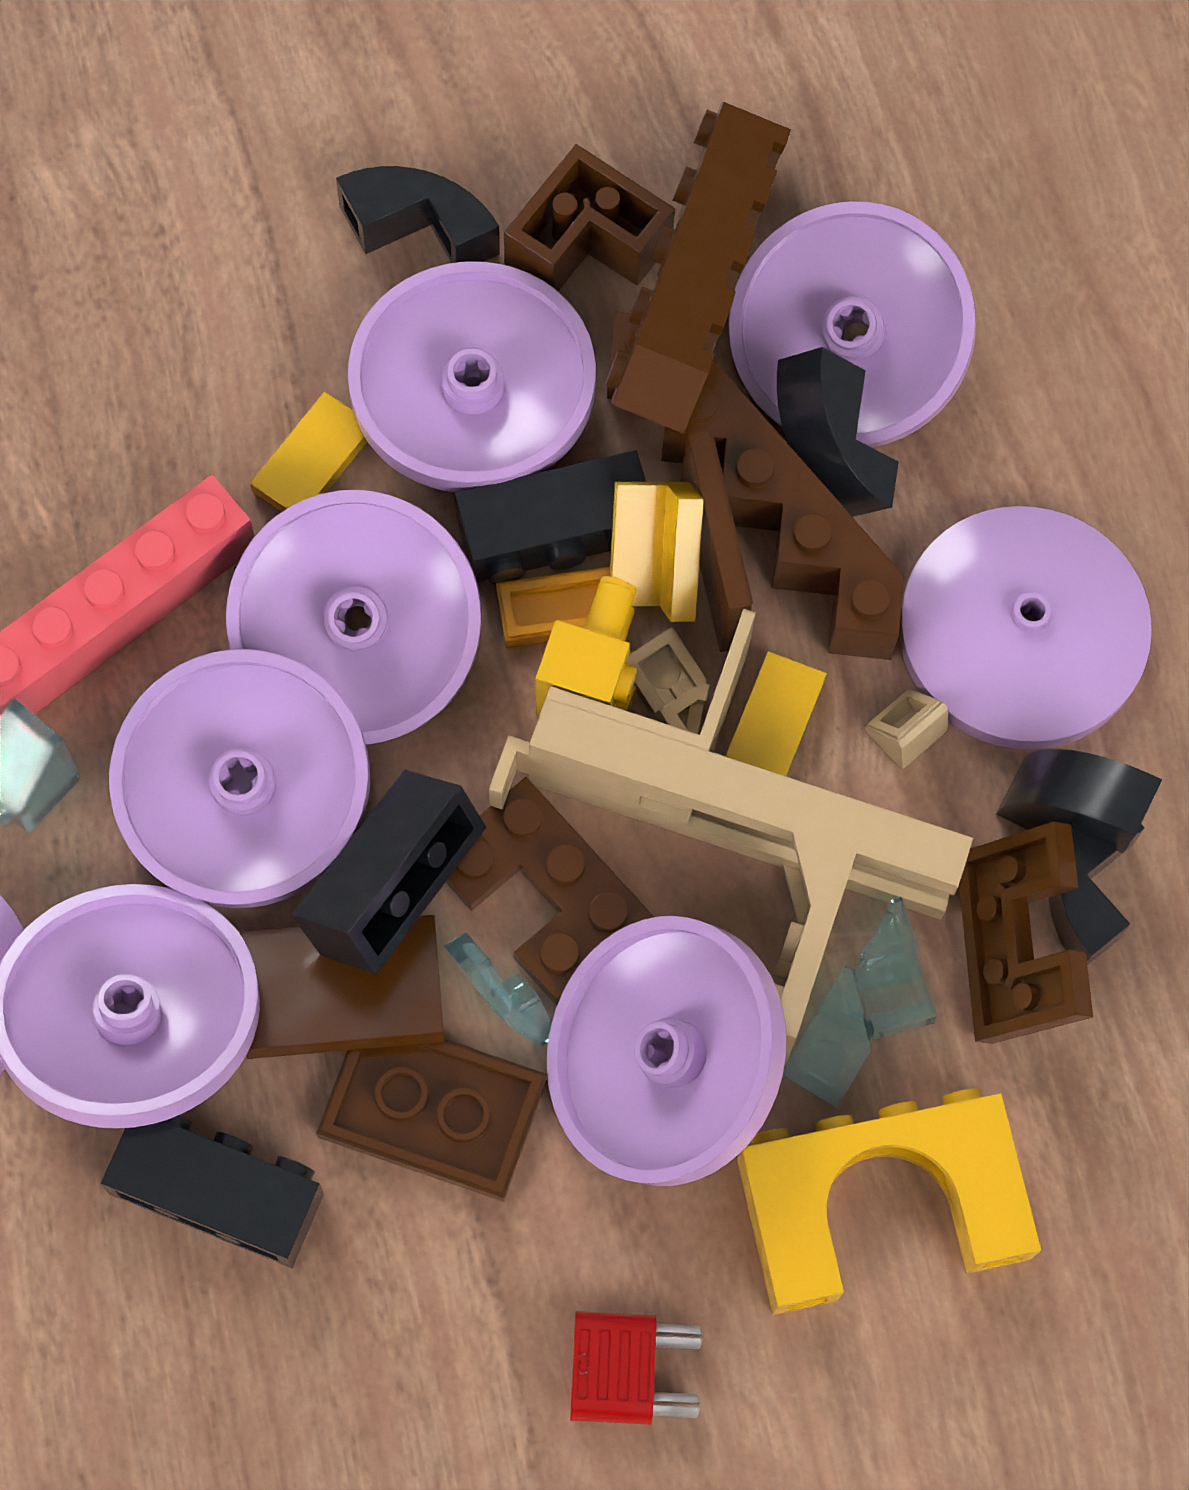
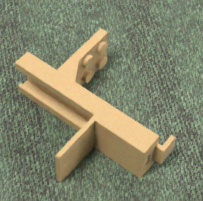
M743 609L700 735L550 686L531 741L528 742L508 735L490 784L489 801L490 806L503 809L515 773L520 771L529 774V780L534 786L782 867L795 922H791L774 975L786 979L784 987L775 984L783 1007L786 1026V1056L784 1064L786 1066L801 1026L845 888L941 920L946 911L949 895H954L959 886L973 838L714 753L748 653L756 612Z

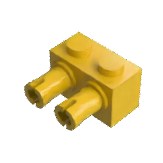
M603 576L584 626L578 627L555 620L535 678L537 717L540 716L550 686L628 712L630 711L636 687L633 685L638 667L629 665L630 643L625 641L635 613L632 603L636 594V587L633 584L620 578Z

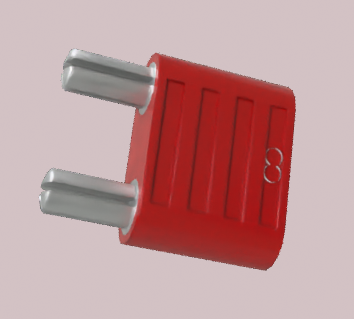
M575 1311L570 1421L652 1425L653 1416L697 1418L700 1412L698 1407L653 1405V1403L700 1404L698 1394L654 1392L656 1347L700 1349L703 1341L700 1338L660 1337L656 1335L700 1337L703 1335L702 1328L699 1325L656 1323V1315Z

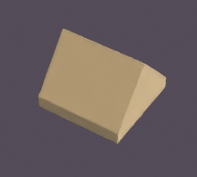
M907 689L872 719L865 727V730L903 770L948 731V708L943 701L915 690Z

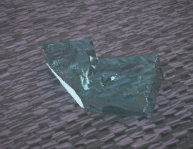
M902 897L891 900L875 934L865 946L860 956L859 966L854 974L858 995L873 1040L933 1024L937 1017L936 1009L917 958L919 945Z
M467 933L444 945L454 964L467 981L508 1025L541 1046L548 1043L552 1022L538 994L519 973L502 982L490 958Z
M847 965L836 979L783 1070V1076L836 1108L841 1103L872 1050L870 1042L872 1034L863 1010L855 970Z

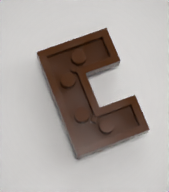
M525 777L509 790L503 809L490 806L480 814L487 828L446 883L471 911L518 871H521L559 914L515 950L514 959L557 1006L571 976L594 948L616 931L635 922L654 918V916L532 782Z
M1054 821L970 848L960 879L959 891L975 1042L994 1044L1093 1018L1086 952L1065 950L1034 959L1028 903L1078 889L1072 828L1069 824Z

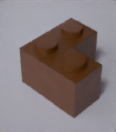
M575 144L504 231V265L530 273L559 291L589 254L638 286L656 263L650 259L664 225L674 229L676 208L578 144Z

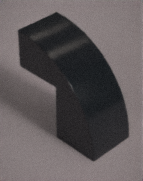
M380 166L365 168L336 177L339 207L365 254L428 226H431L451 263L484 262L500 254V230L492 214L469 191L443 176L410 167Z
M824 347L779 359L777 365V401L780 420L788 445L852 517L892 508L899 461L856 440L866 370Z
M1067 749L1038 750L1030 753L1023 759L996 815L1027 830L1048 824L1054 819L1060 823L1069 824L1072 829L1124 853L1136 836L1162 779L1133 766L1091 753Z
M1142 824L1126 850L1133 846L1145 827ZM1072 829L1078 889L1048 898L1053 923L1065 950L1086 952L1087 965H1089L1117 942L1130 926L1128 920L1091 880L1123 853Z

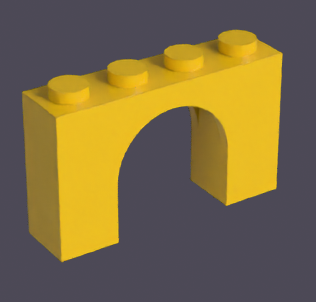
M970 1088L947 1094L942 1097V1106L918 1110L917 1102L909 1101L893 1104L878 1110L880 1119L854 1124L852 1115H840L814 1123L815 1132L790 1137L787 1128L757 1133L751 1140V1145L746 1146L739 1153L737 1161L772 1314L775 1315L836 1302L843 1295L844 1289L828 1226L827 1199L832 1183L844 1170L857 1162L869 1158H900L921 1167L936 1180L945 1193L951 1209L966 1273L1024 1262L1035 1257L1041 1251V1246L1002 1094L982 1097L980 1088Z

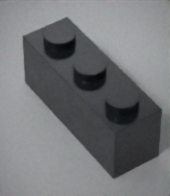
M637 450L531 474L501 483L455 492L456 518L467 559L472 567L477 583L489 580L491 584L514 581L521 578L525 571L550 566L553 570L568 569L581 564L587 556L608 551L611 553L615 482H646Z
M405 769L297 907L292 916L321 956L377 974L487 827L461 785Z
M181 1115L150 1125L125 1128L101 1181V1185L109 1195L293 1268L324 1196L320 1183L312 1180L315 1173L314 1170L282 1156L277 1157L274 1165L250 1156L253 1146L227 1133L217 1131L213 1140L189 1131L192 1122Z

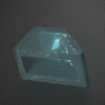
M14 698L5 708L0 718V825L6 828L13 820L29 834L81 779V776L63 738Z

